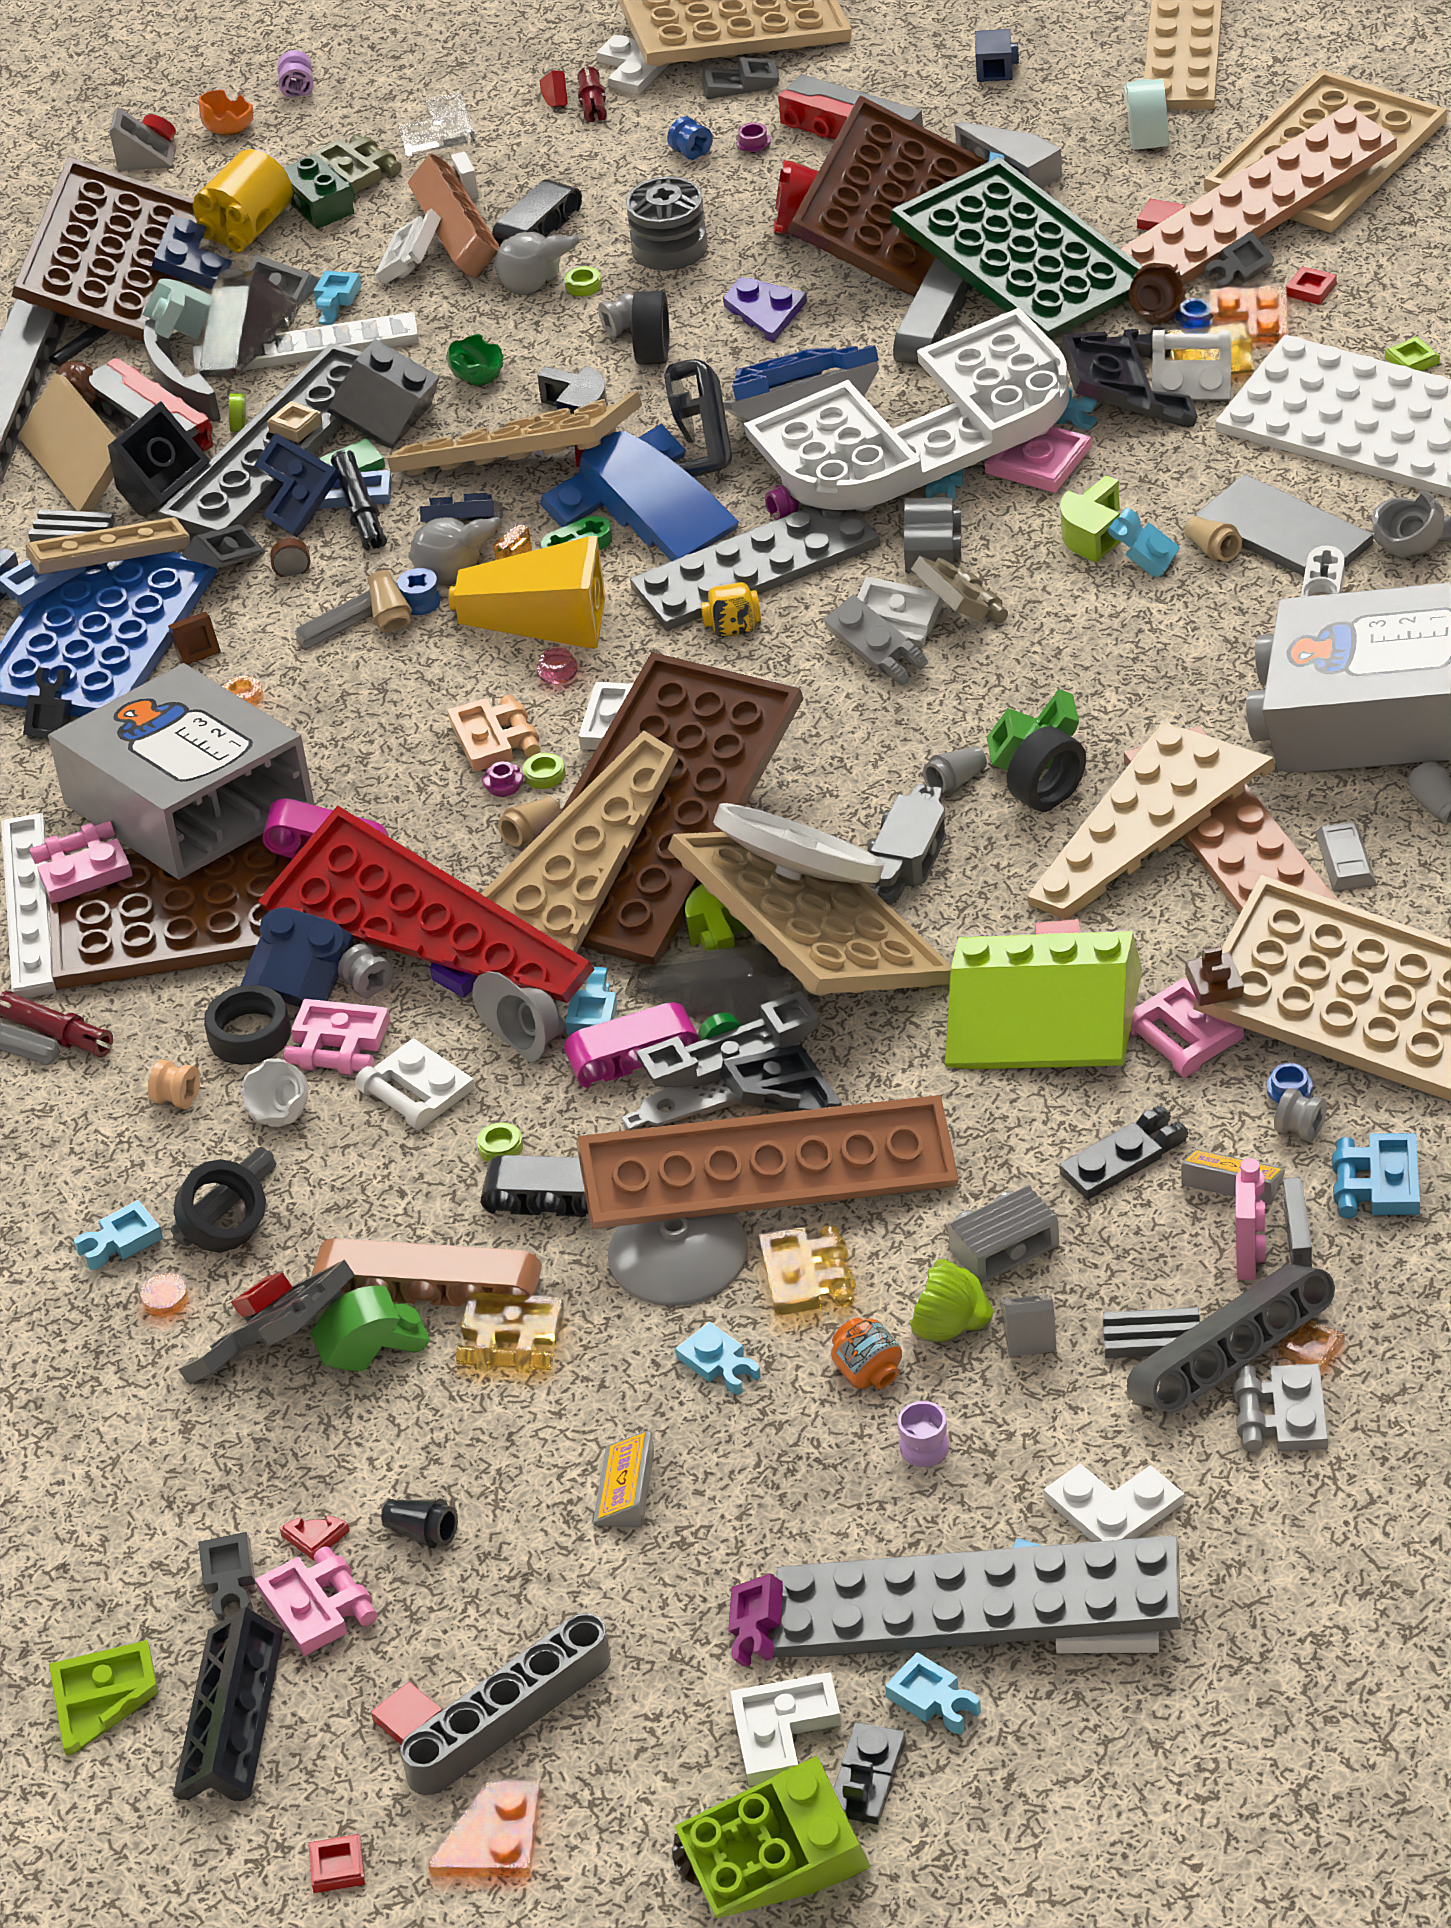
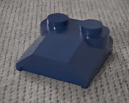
M280 907L269 911L261 920V936L240 986L259 985L269 987L280 994L285 1003L301 1007L304 999L328 1001L339 978V962L344 953L354 946L353 935L331 920L298 910Z

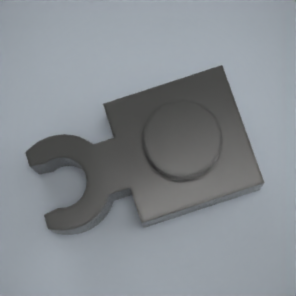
M1250 231L1222 249L1220 254L1221 260L1210 262L1206 266L1203 276L1207 279L1213 274L1221 275L1223 279L1217 283L1216 290L1222 291L1231 285L1232 279L1235 277L1242 283H1245L1271 267L1274 262V256Z
M247 1532L199 1541L203 1586L207 1594L215 1593L212 1598V1609L216 1618L219 1621L225 1620L224 1609L232 1602L240 1603L241 1609L247 1607L252 1610V1602L246 1590L242 1588L256 1584L251 1542Z

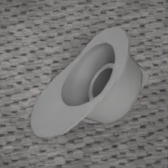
M490 971L479 975L474 982L472 996L475 1009L481 1021L503 1042L511 1045L530 1063L539 1060L545 1052L546 1044L565 1031V1022L559 1016L556 1005L547 992L537 988H519L502 974Z

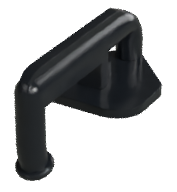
M689 359L670 364L664 374L668 402L674 420L686 441L693 443L695 442L692 416L701 414L708 455L676 464L693 478L726 468L732 461V450L721 385L717 374L708 364L699 359ZM696 375L699 397L692 399L690 391L685 392L681 379Z

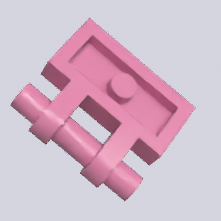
M110 821L96 826L91 822L80 826L81 831L59 839L57 835L44 839V844L29 849L35 865L51 859V862L37 866L40 879L51 903L61 902L81 895V893L89 892L133 876L130 864L118 838L101 843V841L115 837ZM84 847H87V848H88V849H85V850L76 852V853L71 854V855H68V856H65V855H64V854H67V853L76 851V850L81 849V848H84Z
M304 999L291 1029L294 1042L303 1043L302 1047L287 1046L284 1051V1061L288 1064L299 1065L302 1070L315 1071L316 1067L337 1069L339 1074L353 1075L354 1071L360 1072L367 1066L373 1067L374 1057L372 1055L360 1054V1051L379 1050L390 1023L389 1010L386 1007ZM324 1045L341 1047V1049L338 1052L322 1050V1047Z
M1248 1158L1241 1162V1171L1236 1176L1237 1280H1256V1263H1265V1235H1256L1258 1231H1265V1202L1260 1200V1195L1265 1189V1177L1260 1171L1259 1162L1253 1158Z
M322 1547L317 1550L314 1555V1560L317 1564L309 1569L306 1568L298 1556L255 1579L259 1594L303 1657L348 1634L343 1619L347 1615L350 1617L355 1616L362 1626L371 1625L378 1616L372 1607L373 1599L363 1585H357L351 1578L352 1569L342 1556H336L330 1547ZM326 1586L332 1588L334 1586L338 1593L328 1598L322 1588Z

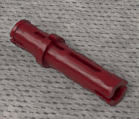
M6 990L0 994V1000L11 1004L10 1008L0 1004V1018L8 1019L56 1038L58 1044L66 1048L76 1046L101 1058L110 1051V1049L96 1043L97 1040L112 1045L113 1034L109 1030L87 1024L84 1018L77 1014L68 1013L65 1015L18 996L11 991Z

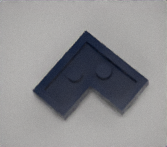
M171 215L151 268L211 290H222L233 260L199 249L206 226L186 218Z
M275 433L254 464L259 471L283 484L263 516L269 522L298 537L341 473L333 466Z
M487 493L463 494L464 502H454V504L453 497L429 498L430 506H419L420 522L428 523L433 519L445 517L460 521L495 517L503 518L502 502L492 500V495Z

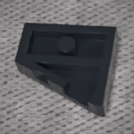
M801 1044L722 1062L719 1074L740 1105L791 1112L842 1105L841 1100Z

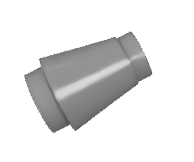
M978 746L934 755L925 764L923 777L928 787L942 788V794L945 792L952 794L981 770L985 769L987 759L982 749Z
M1426 762L1419 765L1411 772L1407 780L1410 786V795L1441 820L1444 825L1451 823V779L1446 768L1438 766L1435 762Z

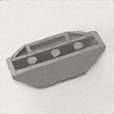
M878 361L848 370L839 369L771 388L769 389L770 392L735 401V399L724 401V409L747 423L846 380H849L864 397L879 371Z

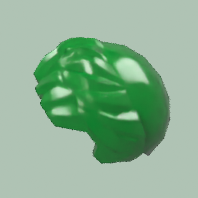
M474 334L463 340L453 341L450 343L446 354L448 367L454 376L473 385H486L493 382L494 378L500 373L504 363V355L500 346L487 343L481 334Z

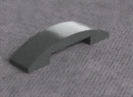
M146 320L144 342L154 381L158 382L163 389L173 396L183 399L188 406L197 412L204 413L210 421L220 420L215 391L200 373L185 378L174 366L169 339L155 333V320Z
M801 990L761 1005L762 1019L686 1047L680 1038L676 1036L636 1051L637 1058L654 1086L688 1087L723 1080L719 1074L723 1061L794 1046L820 1025V1017Z

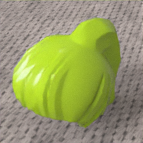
M947 1259L936 1260L934 1267L927 1271L926 1289L921 1293L918 1303L914 1307L913 1319L909 1321L912 1333L927 1341L944 1342L953 1339L964 1330H981L991 1322L994 1311L979 1279L969 1270L961 1268Z

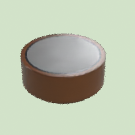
M282 539L272 547L270 552L271 567L280 577L303 574L310 567L309 549L299 539Z

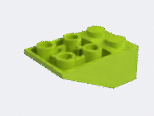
M817 1755L674 1825L716 1919L810 1895L871 1868Z

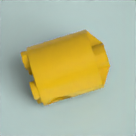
M254 149L240 151L194 197L193 210L197 220L196 223L206 226L203 238L212 239L217 243L227 245L233 252L241 253L291 203L293 197L292 183L285 169L271 156Z

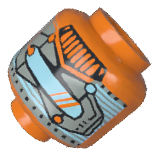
M859 1317L853 1318L843 1324L832 1338L831 1359L833 1364L853 1387L865 1389L874 1385L877 1389H882L896 1379L899 1374L897 1367L902 1358V1349L881 1322L871 1318L864 1320Z

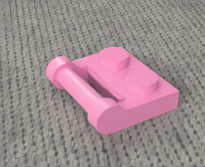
M1185 978L1135 1007L1130 1031L1133 1037L1139 1035L1172 1062L1173 1070L1183 1078L1200 1069L1201 1064L1244 1038L1243 1027L1193 1010L1195 995L1189 981ZM1160 1019L1191 1045L1183 1049L1157 1028L1153 1022Z

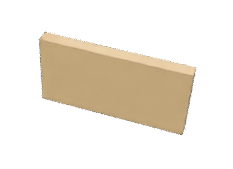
M55 373L19 432L18 437L77 511L92 512L114 478L108 445L116 438L69 380Z

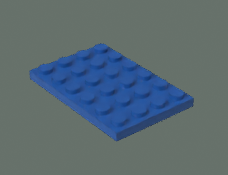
M164 552L85 566V571L27 604L1 640L0 703L26 708L28 694L39 696L40 688L35 681L38 667L50 668L49 681L51 684L55 683L58 670L70 672V683L67 689L62 692L61 699L72 700L70 716L82 717L145 684L173 641L168 625L189 617L217 574L218 569L183 558L181 556L182 553Z

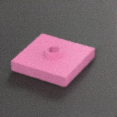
M1051 426L1046 434L1034 437L989 457L985 461V473L1056 493L1092 448L1091 437Z

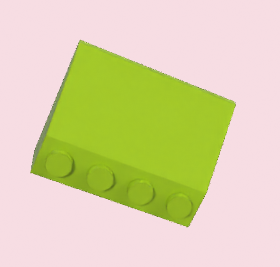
M1133 931L958 937L950 974L946 1067L1006 1069L1124 1066L1142 975V966Z

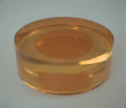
M237 676L223 685L225 689L253 706L258 705L263 698L260 681L251 676Z
M162 1273L149 1278L140 1290V1298L144 1310L149 1315L158 1318L170 1317L179 1313L185 1308L189 1299L184 1280L180 1276L171 1273Z

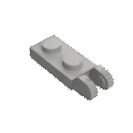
M854 594L824 619L828 631L880 673L884 672L900 685H904L910 679L906 670L900 664H897L896 660L903 656L920 670L928 664L925 654L911 641H908V638Z

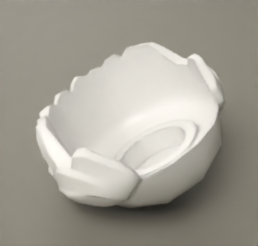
M266 1059L260 1066L246 1074L240 1093L243 1095V1107L249 1112L251 1119L269 1127H282L293 1123L301 1115L307 1102L309 1087L306 1076L296 1066L288 1064L281 1059Z

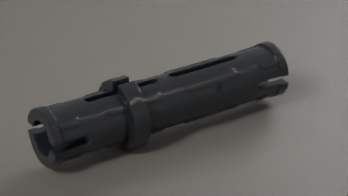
M345 449L337 451L332 455L330 462L341 473L338 480L350 509L348 517L351 525L358 530L362 546L366 551L370 550L368 542H370L373 549L384 547L387 543V538L378 520L380 512L377 504L370 499L354 452L348 450L346 455Z

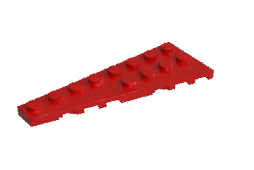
M338 805L258 900L261 907L267 912L275 908L287 907L328 919L352 934L353 939L475 976L488 971L497 972L510 979L519 988L541 989L547 992L552 999L568 1003L595 970L587 959Z

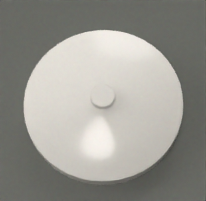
M721 803L713 821L719 829L735 842L752 853L776 864V873L794 880H800L801 875L804 874L831 881L876 883L879 882L885 863L877 856L840 838L753 808Z

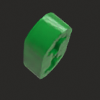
M590 516L545 535L541 540V549L588 536H597L600 551L612 542L611 524L609 520L600 516Z

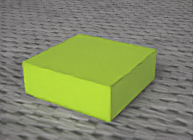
M1418 336L1385 350V359L1390 363L1407 366L1418 371H1423L1440 363V355Z

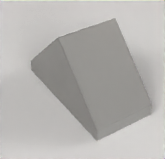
M117 107L113 113L109 132L118 171L170 168L173 163L176 145Z
M1048 1294L1000 1300L1009 1357L1057 1351L1054 1303Z

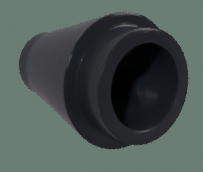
M389 1499L383 1507L381 1521L385 1528L392 1529L430 1548H435L437 1544L447 1545L452 1541L457 1530L458 1515L456 1509L448 1506L447 1502L443 1499Z

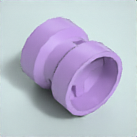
M296 50L288 51L281 55L277 63L280 91L287 97L308 95L313 89L312 63L307 54Z
M917 1401L908 1404L901 1410L898 1415V1432L901 1437L900 1452L904 1460L917 1467H930L944 1460L949 1451V1442L946 1435L947 1419L944 1410L937 1404L929 1401Z

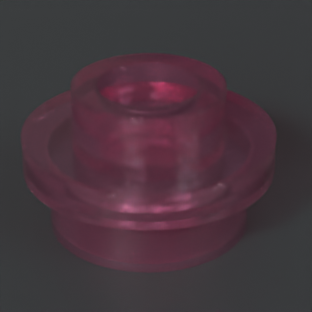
M556 647L544 651L537 664L538 677L550 684L565 683L571 680L578 671L576 659L565 648Z

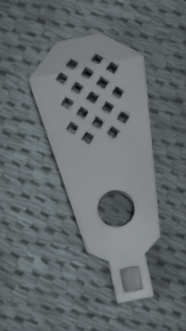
M724 1080L697 1086L667 1087L643 1100L639 1110L621 1118L626 1130H633L647 1123L659 1127L698 1113L702 1116L739 1104ZM663 1107H673L668 1112L659 1111Z

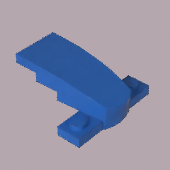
M662 423L638 438L624 430L602 437L600 439L601 444L585 449L582 453L578 474L543 494L540 505L561 527L577 522L605 506L622 527L625 528L630 525L645 544L649 547L656 544L671 562L709 547L736 530L739 521L705 487L675 463L685 456L686 449Z

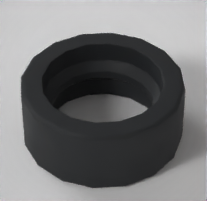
M637 291L633 294L631 316L635 361L637 364L666 363L670 342L669 311L665 291Z
M1052 726L1039 728L1024 739L1010 760L1006 775L1007 788L1012 796L1032 809L1040 812L1050 811L1069 798L1076 790L1084 774L1086 751L1079 741L1058 728ZM1054 757V760H1053V762H1052V764H1051V766H1050L1048 772H1047V773L1043 776V778L1039 781V778H1040V776H1041V774H1042V772H1043L1045 766H1046V765L1052 760V758Z
M259 985L237 986L217 996L211 1001L205 1011L204 1026L209 1046L215 1056L228 1063L247 1065L257 1064L270 1059L284 1049L291 1037V1024L287 1006L281 995L269 987ZM257 1013L272 1018L267 1026L252 1034L234 1035L223 1031L225 1025L230 1021L245 1014Z
M218 1159L203 1162L190 1171L175 1196L173 1213L177 1227L189 1242L202 1250L221 1253L236 1249L251 1238L264 1217L266 1198L262 1184L252 1171L237 1162ZM216 1183L226 1185L234 1190L243 1200L246 1208L245 1218L241 1224L235 1228L223 1229L214 1227L204 1221L195 1210L193 1203L194 1195L200 1187L205 1184Z

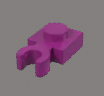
M771 1573L731 1587L728 1631L737 1637L733 1643L731 1654L733 1660L742 1666L751 1665L753 1651L766 1661L771 1660L774 1654V1643L768 1636L770 1629L781 1625L783 1581Z

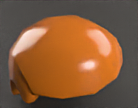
M223 89L205 92L199 96L198 103L201 122L207 130L215 134H238L245 130L253 120V105L245 101L242 95H239L237 100L232 101L226 96Z

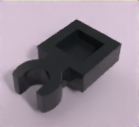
M38 667L35 681L40 688L39 696L28 694L23 735L48 738V734L69 724L72 700L61 699L62 692L67 689L70 683L69 671L58 670L55 683L51 684L49 681L50 668Z

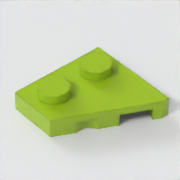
M148 1640L49 1663L62 1744L66 1756L79 1751L159 1693Z

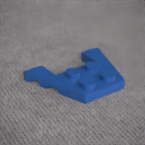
M868 345L862 349H858V346H849L836 350V347L812 348L738 368L735 374L736 379L733 380L734 384H732L735 401L770 392L769 389L785 385L786 381L803 380L821 375L822 371L827 369L840 368L848 370L879 361L876 346Z

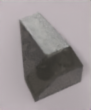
M231 268L219 273L212 289L199 367L200 375L202 377L237 375L258 356L257 348L263 343L271 344L277 339L275 332L279 328L288 329L294 323L299 310L298 301L256 270L244 271L242 268Z
M754 944L661 957L657 964L635 962L625 989V995L653 1006L672 1002L679 1003L685 1008L688 1016L694 1018V1022L701 1025L715 1014L729 1013L735 1016L741 1026L762 1019L761 1005L801 990L804 992L805 988L803 983L789 969L779 963L778 958L764 944Z

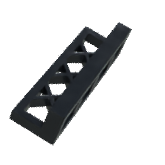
M247 1607L242 1608L210 1628L207 1632L173 1796L179 1800H190L208 1788L214 1789L232 1801H244L251 1797L284 1630Z

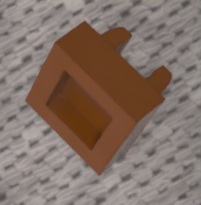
M206 612L168 625L178 659L181 663L188 665L221 652L210 615Z
M1221 946L1205 949L1202 951V958L1186 961L1185 975L1199 1006L1243 997L1244 984L1230 953H1222Z

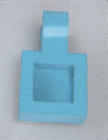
M324 271L313 290L316 309H322V315L318 321L319 324L333 325L338 316L339 306H351L362 286L360 273Z
M1127 507L1107 530L1113 538L1130 547L1125 555L1151 576L1160 577L1180 549L1179 545L1148 522L1142 528L1137 513Z
M594 967L595 970L587 979L586 990H578L571 998L565 1022L567 1035L615 1019L617 996L616 992H609L610 983H606L608 968Z

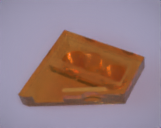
M488 1780L429 1860L430 1876L531 1877L541 1795L540 1782Z

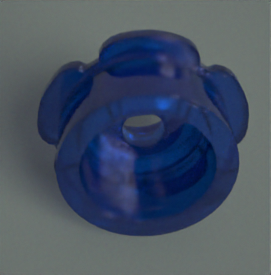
M1191 298L1182 302L1180 310L1176 313V320L1180 322V326L1191 331L1209 328L1214 319L1210 304L1198 298Z

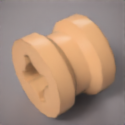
M160 1059L152 1068L149 1076V1099L153 1103L165 1104L169 1101L176 1108L188 1109L199 1092V1069L192 1065H183L181 1068L176 1067L172 1061Z

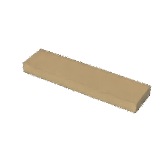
M172 517L26 543V556L40 575L186 549L190 543V536L177 518Z

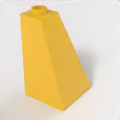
M588 536L460 569L456 586H450L449 607L450 610H456L458 624L585 648L598 647L606 594L597 536Z

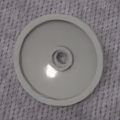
M731 1213L692 1218L680 1217L675 1220L619 1226L611 1238L608 1248V1262L614 1279L630 1295L645 1302L658 1305L692 1304L718 1294L737 1278L746 1262L748 1253L747 1238L741 1223Z

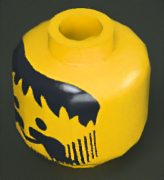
M744 582L714 586L708 592V602L701 603L704 627L712 626L714 634L719 637L750 633L755 629V623L761 622L757 591H750V588Z

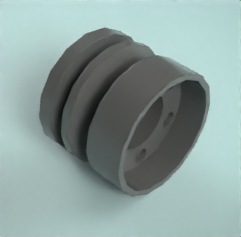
M666 176L652 178L630 190L625 200L629 228L631 229V247L633 258L640 265L654 270H676L692 265L704 256L708 249V241L704 221L703 198L701 189L694 182L681 177Z

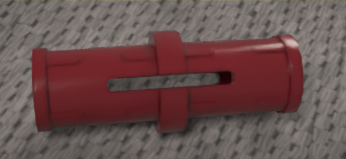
M589 66V75L586 76L584 67L577 74L580 86L578 99L584 108V118L587 122H595L594 113H597L599 121L605 120L607 117L604 105L606 93L604 87L600 84V74L596 68Z

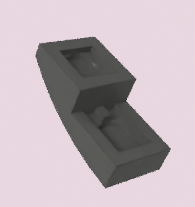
M740 57L738 69L703 68L701 81L706 99L767 90L778 85L780 78L774 59Z

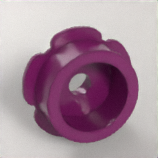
M747 123L738 129L736 145L740 150L758 152L763 150L764 146H768L771 143V136L767 135V128L761 123Z
M777 485L774 490L765 494V505L770 515L778 511V516L773 517L775 520L797 512L799 509L798 500L790 496L788 489L784 485Z
M501 761L494 763L485 771L482 783L492 795L506 797L519 790L524 777L518 766Z

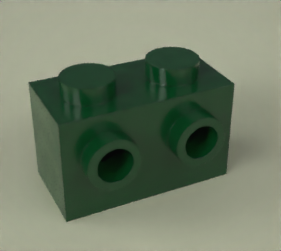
M316 154L303 157L297 162L283 167L291 180L293 197L290 205L316 229L354 214L352 201L355 200V193L349 181H344L340 178L330 164H325Z

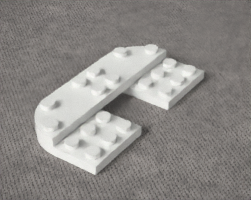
M1017 308L917 350L918 363L955 402L892 429L851 382L846 380L745 423L746 437L781 476L782 485L788 489L790 496L801 504L830 510L855 509L857 511H867L875 505L937 481L1034 437L1046 434L1049 428L1062 416L1069 401L1067 367L1062 352L1020 308Z

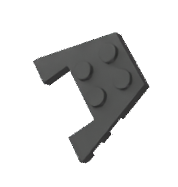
M344 1259L292 1285L293 1288L259 1313L249 1316L245 1319L246 1324L222 1336L210 1345L211 1350L196 1360L191 1359L178 1369L186 1382L192 1384L213 1374L243 1348L259 1340L262 1341L264 1346H270L293 1335L315 1318L314 1314L317 1311L329 1306L344 1294L341 1288L355 1275Z

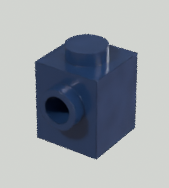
M1010 29L975 31L977 82L1013 80L1012 64H1019L1018 42L1011 43Z

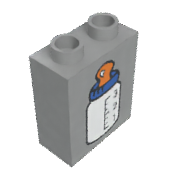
M1451 582L1279 599L1274 634L1258 635L1255 641L1257 675L1262 686L1266 685V689L1249 691L1246 700V715L1252 741L1270 740L1278 771L1310 772L1451 760Z
M185 663L48 734L64 804L96 825L110 821L115 832V838H118V840L178 880L264 833L269 807L276 800L286 798L315 805L301 734Z

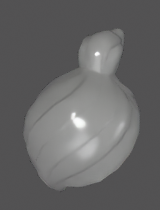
M522 232L511 236L502 242L494 260V266L501 283L507 290L515 294L529 295L536 292L544 285L545 281L555 279L559 272L560 257L579 244L580 239L577 235H552L546 238L536 232Z
M1424 490L1420 492L1416 500L1403 497L1392 498L1380 503L1373 511L1372 529L1374 539L1389 554L1404 559L1425 553L1434 547L1438 541L1451 540V516H1444L1441 504Z
M448 517L433 519L416 531L411 541L408 558L411 560L414 568H426L436 574L438 585L455 584L460 569L477 564L480 557L479 546L492 536L502 525V521L499 517L477 519L465 524L458 519Z

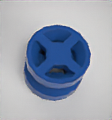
M684 116L677 119L671 125L667 135V142L670 148L677 152H682L686 158L693 161L709 152L713 136L710 129L703 125H698L692 118Z
M415 568L402 573L398 578V589L412 609L411 615L429 614L440 605V595L436 591L438 581L433 571L426 568Z

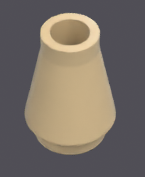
M1193 516L1185 525V536L1191 539L1213 561H1231L1241 550L1242 537L1238 533L1237 528L1232 524Z
M381 570L371 574L367 581L370 586L373 623L379 626L381 632L384 633L407 627L411 622L410 614L412 609L393 581L391 573L388 570Z
M545 796L540 800L508 808L498 821L499 832L504 841L512 847H519L522 844L529 846L546 829V826L550 825L561 812L560 806L553 797Z

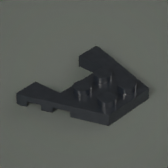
M1152 327L1150 334L1138 335L1139 331L1137 329L1124 330L1123 336L1107 337L1108 334L1105 331L1064 335L1060 350L1065 358L1066 367L1076 394L1181 427L1195 425L1198 415L1189 395L1152 391L1140 357L1153 358V330H1165V334H1167L1165 327ZM1165 349V358L1169 357L1172 349Z

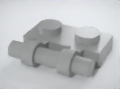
M1245 1364L1236 1370L1237 1380L1233 1383V1395L1235 1402L1240 1406V1414L1236 1418L1238 1435L1243 1438V1447L1246 1451H1260L1263 1448L1262 1437L1277 1436L1278 1451L1328 1449L1319 1364L1270 1366L1271 1381L1261 1382L1256 1378V1370L1252 1365ZM1273 1402L1274 1415H1264L1261 1413L1259 1403Z

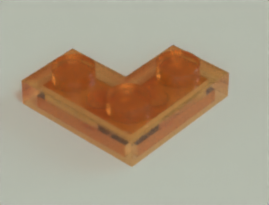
M1263 286L1260 288L1225 287L1222 289H1210V321L1248 320L1249 343H1278L1284 335H1287V287Z

